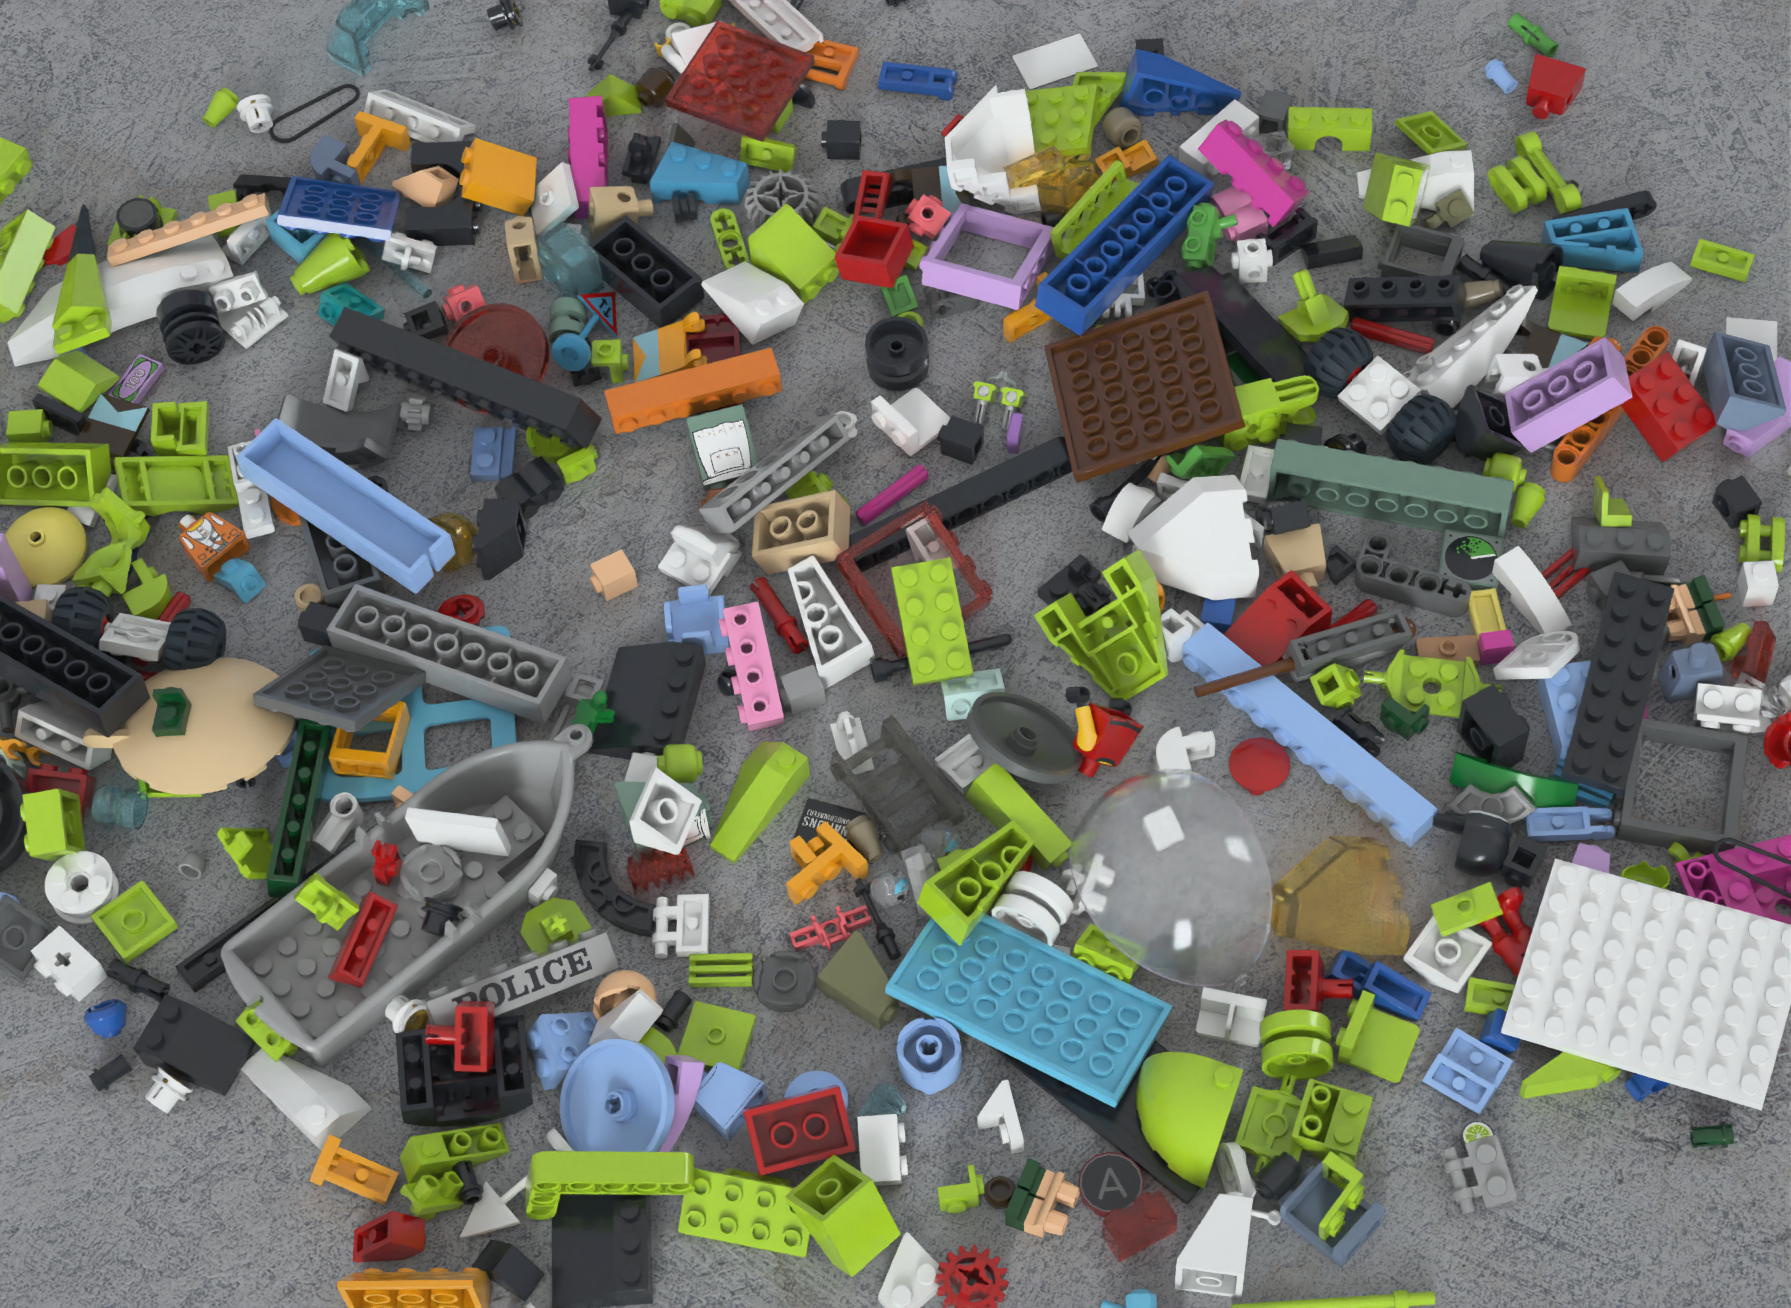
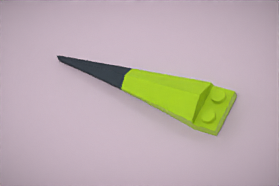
M84 204L81 207L52 324L55 331L53 347L58 355L111 336L112 319L97 263L89 211Z

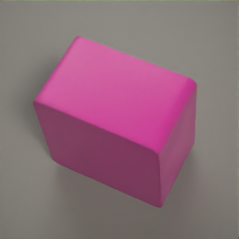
M1510 630L1480 633L1478 647L1481 665L1500 663L1514 651L1515 646Z

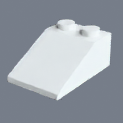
M747 262L738 264L701 283V286L752 345L795 325L804 305L786 283Z

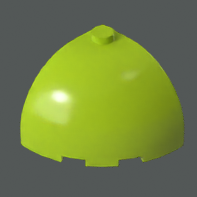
M1162 1052L1154 1054L1143 1062L1137 1083L1136 1108L1142 1124L1141 1129L1152 1150L1158 1152L1173 1172L1190 1183L1205 1189L1244 1070L1192 1053Z

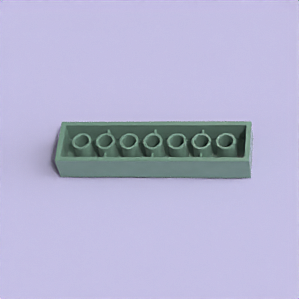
M1277 439L1270 468L1268 500L1282 499V497L1287 498L1289 495L1305 500L1307 508L1443 533L1445 529L1504 537L1514 481L1501 477L1476 475L1468 471L1449 470L1441 466L1432 467L1416 464L1412 461L1393 460L1379 455H1365L1352 450L1332 449L1324 445H1310L1299 443L1295 440Z

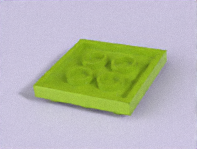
M1097 83L1025 90L1026 97L1028 98L1036 159L1090 154L1100 94Z

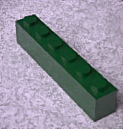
M300 718L266 878L269 897L283 898L304 882L329 760L328 756L332 745L330 725H320L316 721Z

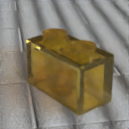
M1069 159L1037 184L1043 210L1068 213L1100 178L1096 162Z

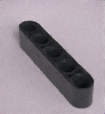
M945 157L895 169L947 166ZM890 169L881 172L890 173L891 175L892 171L895 169ZM861 176L847 179L840 185L844 205L849 214H854ZM912 180L892 181L885 209L912 202ZM870 185L869 188L881 189V186ZM867 194V197L878 199L879 195ZM865 203L864 207L877 208V204Z

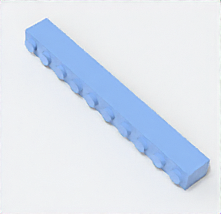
M1206 623L1183 644L1182 660L1184 665L1190 671L1200 674L1206 683L1261 667L1259 663L1209 623ZM1275 676L1220 691L1235 708L1242 709L1250 715L1251 720L1258 727H1264L1273 734L1274 739L1280 745L1287 746L1295 752L1297 758L1303 764L1310 765L1318 771L1320 777L1326 783L1334 784L1340 789L1349 802L1357 803L1362 807L1372 821L1380 822L1397 841L1404 842L1411 848L1433 827L1434 814L1438 813V809Z

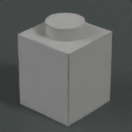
M814 664L780 676L781 688L778 689L780 701L783 707L788 705L792 716L826 704L825 689Z

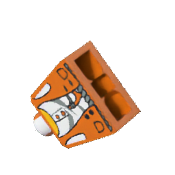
M212 512L206 513L199 520H196L189 514L184 516L179 522V528L184 531L179 536L183 550L208 583L215 579L214 575L221 570V566L226 561L234 557L240 558L251 549L242 530Z

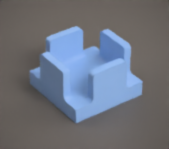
M706 584L679 587V600L664 603L668 642L675 641L703 646L704 655L725 652V648L729 647L728 636L722 637L718 619L724 618L723 609L726 608L724 595L709 596Z

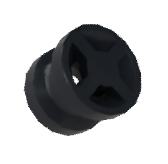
M693 192L687 193L685 197L671 196L676 223H681L683 219L688 218L692 221L698 220Z

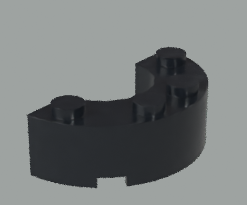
M0 762V872L13 864L26 849L24 835L27 834L26 822L21 817L20 806L23 803V795L31 793L24 779L14 769Z

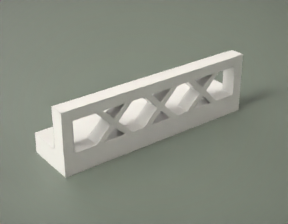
M383 89L368 92L365 113L406 126L409 137L424 143L463 141L464 135L475 133V124L389 90Z

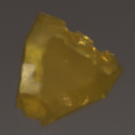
M1328 837L1264 894V896L1273 900L1269 917L1270 926L1275 929L1274 935L1365 955H1405L1411 923L1408 913H1402L1398 899L1402 897L1396 873H1390L1386 861L1391 857L1388 846L1372 837Z

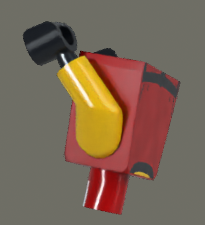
M1068 687L1065 693L1067 701L1071 704L1077 703L1075 714L1078 722V732L1073 741V748L1084 755L1078 771L1094 778L1101 764L1112 767L1120 764L1144 726L1128 716L1131 714L1132 706L1123 698H1111L1109 708L1091 702L1086 706V702L1090 699V691L1086 687Z

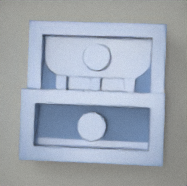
M1456 1028L1441 1054L1437 1055L1422 1082L1480 1115L1514 1062Z

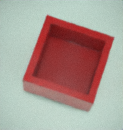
M856 215L834 256L841 279L893 288L914 248L908 224Z

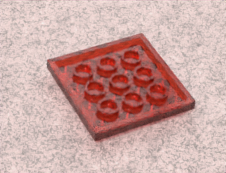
M717 20L665 98L666 106L764 142L815 63L814 55Z

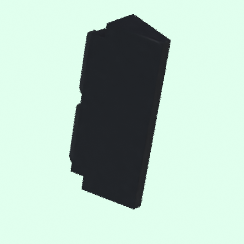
M1208 266L1181 273L1174 277L1172 282L1186 297L1208 290L1220 334L1263 380L1271 378L1274 383L1304 375L1303 366L1307 353L1230 272L1220 274L1213 266Z

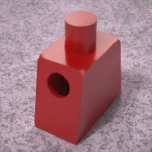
M1536 54L1526 98V104L1534 107L1532 114L1538 119H1546L1549 112L1557 115L1564 114L1583 87L1586 68Z

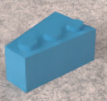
M671 142L649 183L653 203H662V200H672L671 196L673 195L685 197L687 193L693 192L694 200H704L705 204L739 205L750 185L748 164L745 162Z
M1628 208L1544 222L1541 243L1555 244L1557 247L1562 248L1563 266L1639 273L1643 249Z

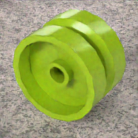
M1287 1010L1271 1014L1260 1022V1043L1263 1046L1261 1049L1262 1071L1267 1076L1283 1080L1284 1074L1287 1073L1290 1074L1289 1081L1292 1075L1297 1077V1081L1309 1080V1078H1318L1333 1069V1049L1329 1045L1332 1036L1331 1021L1327 1016L1309 1010Z

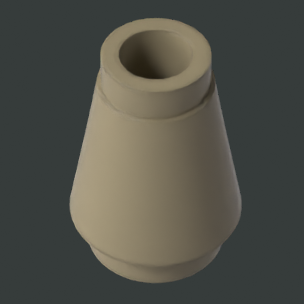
M1500 279L1465 282L1467 296L1464 308L1470 307L1473 310L1503 296V287Z
M862 815L847 823L845 826L847 830L846 836L868 863H874L885 855L873 820H869L867 815Z

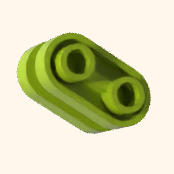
M1521 156L1508 160L1506 168L1499 164L1490 168L1487 172L1491 188L1514 214L1527 209L1528 202L1536 205L1547 198L1548 186L1546 181L1540 178L1533 170L1531 163Z
M1747 514L1746 520H1740L1738 536L1744 538L1743 545L1739 546L1738 563L1774 560L1776 572L1781 573L1785 548V518L1772 516L1769 525L1760 524V515ZM1760 536L1768 537V550H1760Z

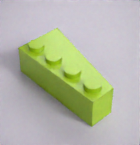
M1012 820L925 881L917 903L961 946L1005 890L1012 875L1020 871L1027 862L1035 840Z

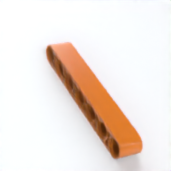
M1651 326L1642 333L1624 357L1628 377L1666 353L1670 337L1665 328ZM1621 405L1608 410L1565 435L1553 453L1550 467L1552 478L1559 482H1569L1576 477L1624 413Z

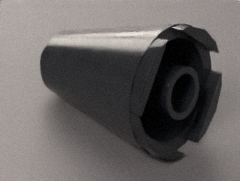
M1491 240L1482 247L1480 252L1482 265L1493 268L1495 274L1513 284V286L1535 285L1538 291L1534 299L1545 300L1554 290L1556 281H1553L1555 272H1558L1559 266H1563L1564 258L1562 248L1557 247L1555 244Z

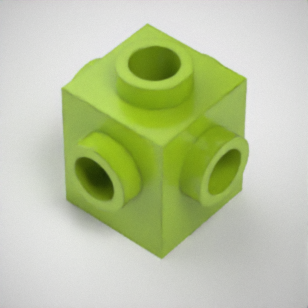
M1336 663L1326 666L1319 673L1309 678L1315 689V696L1323 706L1341 710L1345 706H1352L1354 700L1363 695L1358 686L1360 679L1356 672L1351 668L1349 669Z

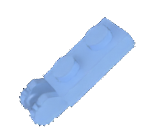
M1588 806L1538 808L1524 818L1526 838L1535 842L1590 839L1609 840L1615 836V828L1613 826H1591L1590 822L1603 823L1612 820V810L1608 808H1588Z

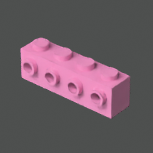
M753 602L723 609L724 618L718 619L722 637L728 636L730 647L725 648L728 666L734 665L736 676L731 677L734 694H741L743 705L737 706L741 724L747 723L748 731L784 724V715L759 603Z

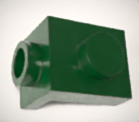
M1389 697L1382 703L1380 720L1388 730L1397 732L1408 741L1415 733L1420 735L1429 725L1430 707L1424 704L1415 714H1412L1393 698Z

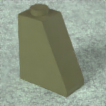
M855 930L817 976L819 991L878 1030H881L886 1023H892L900 1011L899 1001L885 993L889 979L861 933Z

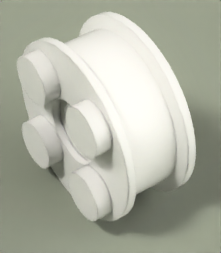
M78 851L76 854L63 856L52 865L45 879V893L54 910L63 920L72 924L84 925L94 923L90 916L119 896V883L109 863L102 856L94 852ZM88 885L85 890L77 892L80 886Z

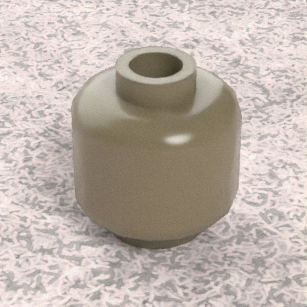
M1125 107L1111 110L1102 122L1104 135L1116 147L1119 146L1120 148L1134 145L1140 139L1143 130L1140 119Z

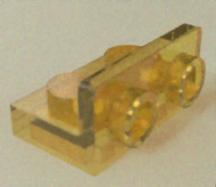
M1051 146L1003 168L1007 174L1009 186L1013 189L1031 186L1059 174L1067 165L1064 156L1055 146Z

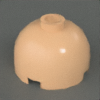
M631 970L615 971L607 975L598 985L595 992L593 1013L596 1020L598 1021V1019L639 989L657 1003V993L651 981L643 974Z

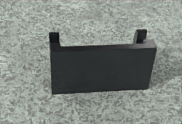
M1301 207L1295 210L1296 215L1290 221L1266 236L1260 233L1256 236L1257 239H1265L1267 250H1272L1273 266L1299 250L1300 245L1308 244L1316 238L1318 220Z

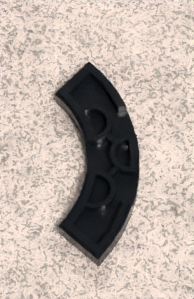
M576 839L574 849L576 874L580 887L590 905L599 915L614 926L639 936L651 937L654 926L653 909L656 908V905L634 899L615 885L607 868L606 843Z

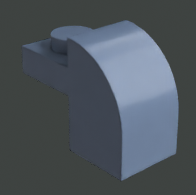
M324 134L310 154V163L315 179L360 185L357 171L346 165L350 156L347 144Z

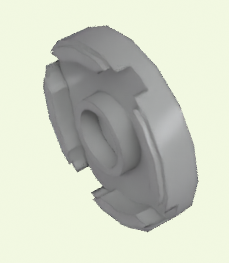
M423 844L413 849L404 858L400 880L406 893L416 901L426 903L424 897L443 901L451 897L461 885L463 880L462 862L457 853L446 845L432 846V844Z

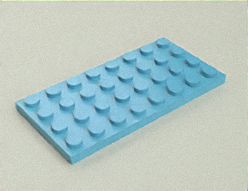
M986 914L961 946L930 918L887 983L885 989L886 994L934 1018L943 1019L954 1028L1114 1108L1117 1106L1167 1021L1173 1007Z

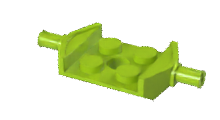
M1403 649L1399 650L1384 673L1365 670L1363 683L1382 684V689L1386 690L1387 697L1393 698L1411 713H1416L1426 704L1430 707L1429 715L1455 718L1460 716L1463 700L1492 685L1483 684L1480 681L1471 657L1466 656V661L1464 662L1404 655L1405 650ZM1427 683H1435L1439 686L1440 691L1436 694H1429L1423 689V686ZM1495 685L1501 693L1502 685Z

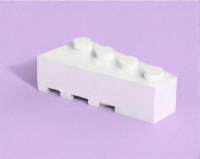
M814 555L787 570L819 677L824 689H827L870 664V660L876 657L870 641Z

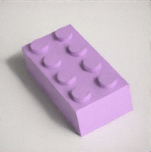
M1604 337L1506 392L1505 398L1511 433L1532 453L1632 398L1624 356Z

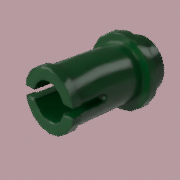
M1721 1121L1719 1125L1690 1127L1692 1148L1722 1145L1723 1148H1727L1728 1144H1734L1732 1125Z

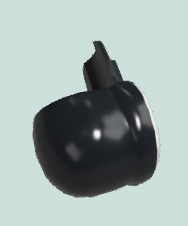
M1471 810L1467 814H1458L1450 811L1434 814L1432 823L1434 827L1462 835L1454 868L1465 874L1477 877H1489L1502 869L1503 862L1508 855L1510 838L1512 836V826L1507 820L1498 815Z

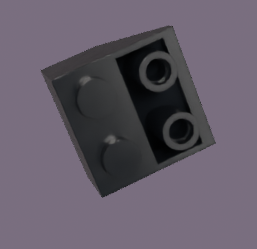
M484 498L483 508L477 512L476 523L479 529L478 534L473 535L472 551L477 554L476 565L477 568H481L484 580H491L520 560L524 555L528 532L519 500Z

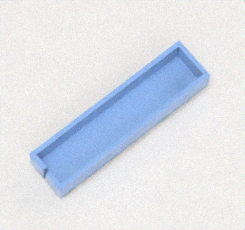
M277 418L236 456L244 478L415 594L434 577L433 569L439 571L456 554L448 532Z

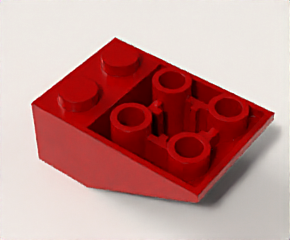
M1291 570L1271 584L1223 635L1257 663L1264 666L1284 660L1283 655L1290 640L1318 633L1331 625L1332 608Z

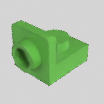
M899 275L893 288L880 286L892 317L919 307L907 275L902 277Z

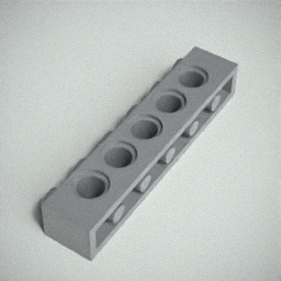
M838 415L815 417L699 508L711 533H731L737 530L850 440Z

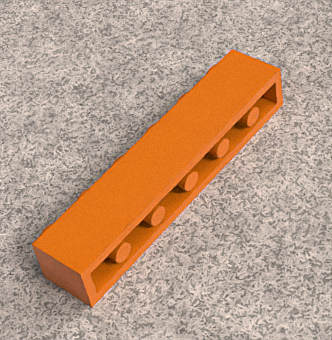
M771 347L604 390L614 432L619 434L632 432L635 429L650 425H659L665 421L677 418H686L692 414L704 411H713L719 407L734 403H743L761 396H771L782 391V383Z

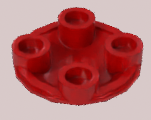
M1264 737L1250 738L1240 742L1232 750L1228 766L1234 780L1255 796L1262 795L1265 791L1279 787L1290 774V759L1285 749L1277 742Z

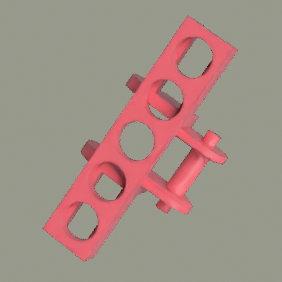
M866 905L845 913L841 912L840 906H836L835 910L838 917L821 924L816 922L815 915L810 916L812 925L789 933L795 951L818 943H822L823 947L826 946L828 950H831L832 944L843 940L846 942L848 937L851 936L850 931L872 924V919L868 914ZM857 914L865 915V918L857 921L854 920ZM828 925H834L837 928L833 934L825 932V928ZM815 930L817 936L810 937L811 932ZM798 936H805L807 938L801 942H795Z

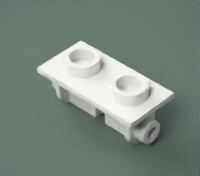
M848 711L841 712L838 715L837 723L830 724L844 776L848 777L875 770L860 717L854 718Z

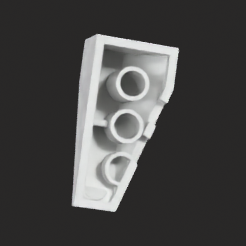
M262 1048L247 1060L241 1069L320 1151H322L329 1134L340 1138L371 1110V1107L349 1085L282 1055L278 1062H275Z

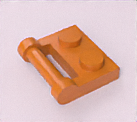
M823 39V42H816L812 49L798 57L792 72L793 79L802 80L804 78L834 85L836 89L844 91L859 57V48ZM808 64L816 67L837 71L839 73L838 75H834L822 71L806 68V66Z

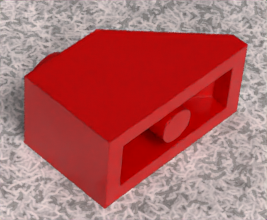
M392 1210L355 1229L353 1261L406 1260L424 1251L426 1242L425 1219Z

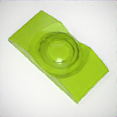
M229 455L115 457L114 459L120 498L135 511H142L149 516H158L173 511H189L205 515L210 512H222L239 507Z

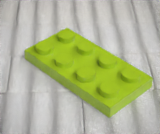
M951 557L891 567L913 686L973 676Z

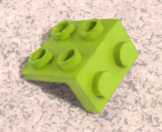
M1559 266L1548 329L1564 335L1594 339L1597 336L1604 338L1617 275L1582 270L1576 267Z
M1363 990L1359 1001L1353 999L1350 1004L1347 1018L1351 1020L1348 1027H1341L1336 1038L1335 1045L1340 1046L1337 1061L1397 1083L1401 1080L1418 1039L1420 1028L1413 1023L1373 1009L1375 994Z
M1331 1151L1322 1161L1323 1177L1343 1192L1319 1224V1237L1324 1241L1330 1235L1335 1238L1346 1223L1343 1219L1349 1209L1355 1211L1365 1197V1194H1363L1365 1190L1364 1174L1355 1169L1356 1163L1343 1153H1339L1337 1156Z

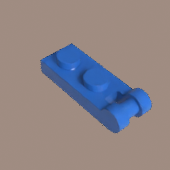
M883 61L878 88L881 90L938 96L942 100H951L954 94L953 85L956 84L958 74L951 69Z

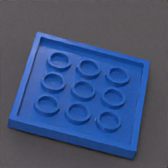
M292 176L277 215V225L284 226L288 230L309 229L316 234H328L331 232L338 233L345 238H356L359 236L366 237L373 242L390 241L401 204L402 193L395 190Z

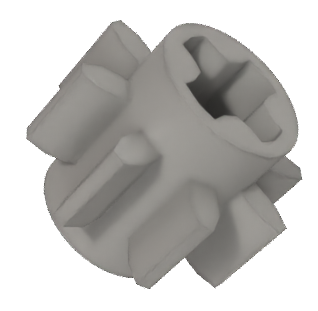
M412 394V397H409V401L402 402L401 422L408 424V430L422 431L425 425H431L433 404L426 402V396Z

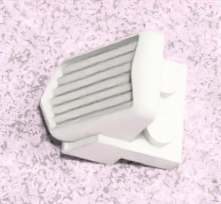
M706 523L682 524L675 526L670 534L675 541L658 568L664 574L686 586L706 584L710 596L722 576L728 577L743 553L738 550L740 543L731 533L712 534Z

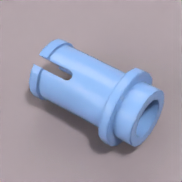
M1494 59L1484 69L1486 77L1493 79L1504 94H1508L1517 87L1518 82L1504 68V62Z

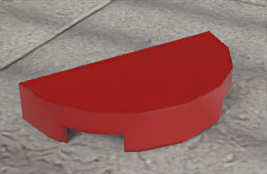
M74 224L57 235L50 249L45 250L42 257L45 260L43 267L54 264L61 266L68 262L76 231Z

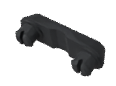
M241 174L233 184V188L236 189L238 202L242 201L244 197L253 194V192L267 193L275 190L285 194L291 177Z

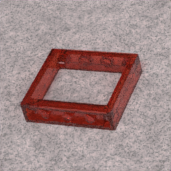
M927 500L841 552L835 559L837 568L898 659L907 657L903 634L853 559L923 516L977 596L976 599L961 608L963 622L990 606L993 599L991 597L993 594L991 587L986 580L979 579L974 572L976 566L969 555L966 554L964 556L958 548L960 542L952 530H946L941 522L943 521L942 514L935 505L931 507Z

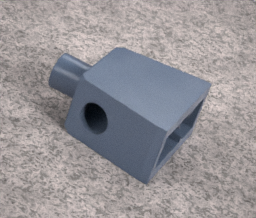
M1698 642L1690 648L1670 653L1657 675V680L1666 703L1695 698L1697 683L1723 686V667L1713 644Z

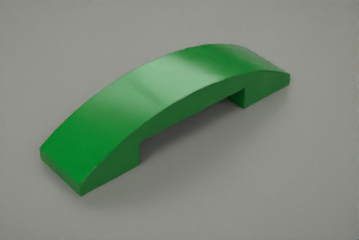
M1456 752L1449 783L1464 789L1473 784L1480 790L1493 794L1505 792L1513 786H1517L1537 808L1574 807L1579 783L1560 777L1548 775L1547 778L1487 763V759Z

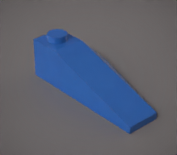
M1136 49L1127 68L1119 107L1128 108L1134 114L1142 116H1155V112H1171V116H1180V112L1196 111L1198 115H1217L1233 100L1239 101L1241 91L1164 55Z

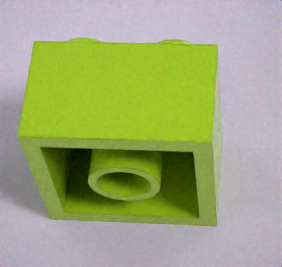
M53 789L23 795L20 812L27 828V834L24 835V845L31 857L56 861L65 855L86 851L78 794L62 789Z

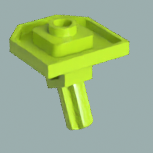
M1307 269L1295 272L1292 278L1300 296V299L1297 300L1298 307L1278 316L1279 325L1300 342H1316L1321 336L1334 328H1345L1349 320L1348 311L1327 294L1316 293Z
M553 897L526 913L520 934L530 951L536 950L537 954L549 950V944L562 939H566L567 943L579 938L578 933L592 927L575 901Z

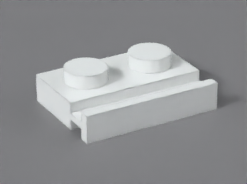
M970 733L934 759L935 766L944 772V775L962 794H965L970 789L976 778L995 763L977 746Z

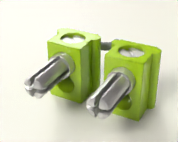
M999 371L998 375L989 376L985 383L979 381L973 383L975 387L973 398L977 399L973 421L975 424L982 425L984 423L988 402L994 403L996 393L1000 391L998 386L989 384V382L1000 379L1002 375L1006 382L1012 384V388L1003 387L1001 389L1003 393L1001 404L1005 405L1001 428L1008 430L1011 414L1015 413L1016 408L1022 409L1024 398H1027L1028 394L1023 390L1017 389L1015 381L1007 377V372Z

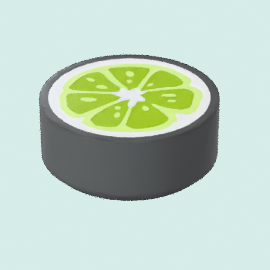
M1469 1122L1462 1130L1461 1145L1466 1151L1465 1143L1495 1135L1494 1131L1485 1122Z

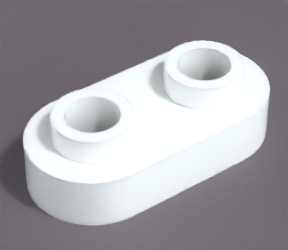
M1236 1142L1221 1143L1216 1154V1162L1225 1193L1240 1192L1245 1194L1246 1197L1253 1198L1256 1193L1255 1183L1250 1177L1246 1165L1245 1151Z

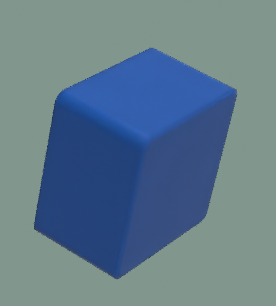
M1205 598L1201 622L1211 624L1224 634L1232 626L1236 600L1232 598L1224 600Z
M1497 1008L1487 1015L1479 1041L1504 1055H1508L1518 1049L1520 1039L1501 1033L1507 1012Z

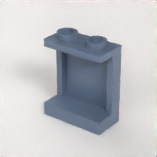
M1321 1161L1316 1167L1311 1165L1304 1172L1300 1179L1302 1183L1296 1190L1290 1188L1279 1202L1281 1205L1280 1216L1281 1220L1340 1268H1343L1383 1223L1386 1208L1377 1201L1370 1205L1363 1199L1355 1211L1351 1209L1347 1211L1343 1219L1346 1223L1335 1238L1330 1235L1326 1241L1319 1237V1224L1343 1192L1323 1177Z

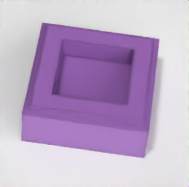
M1013 413V415L1011 414L1007 432L1008 453L1019 454L1023 435V414Z

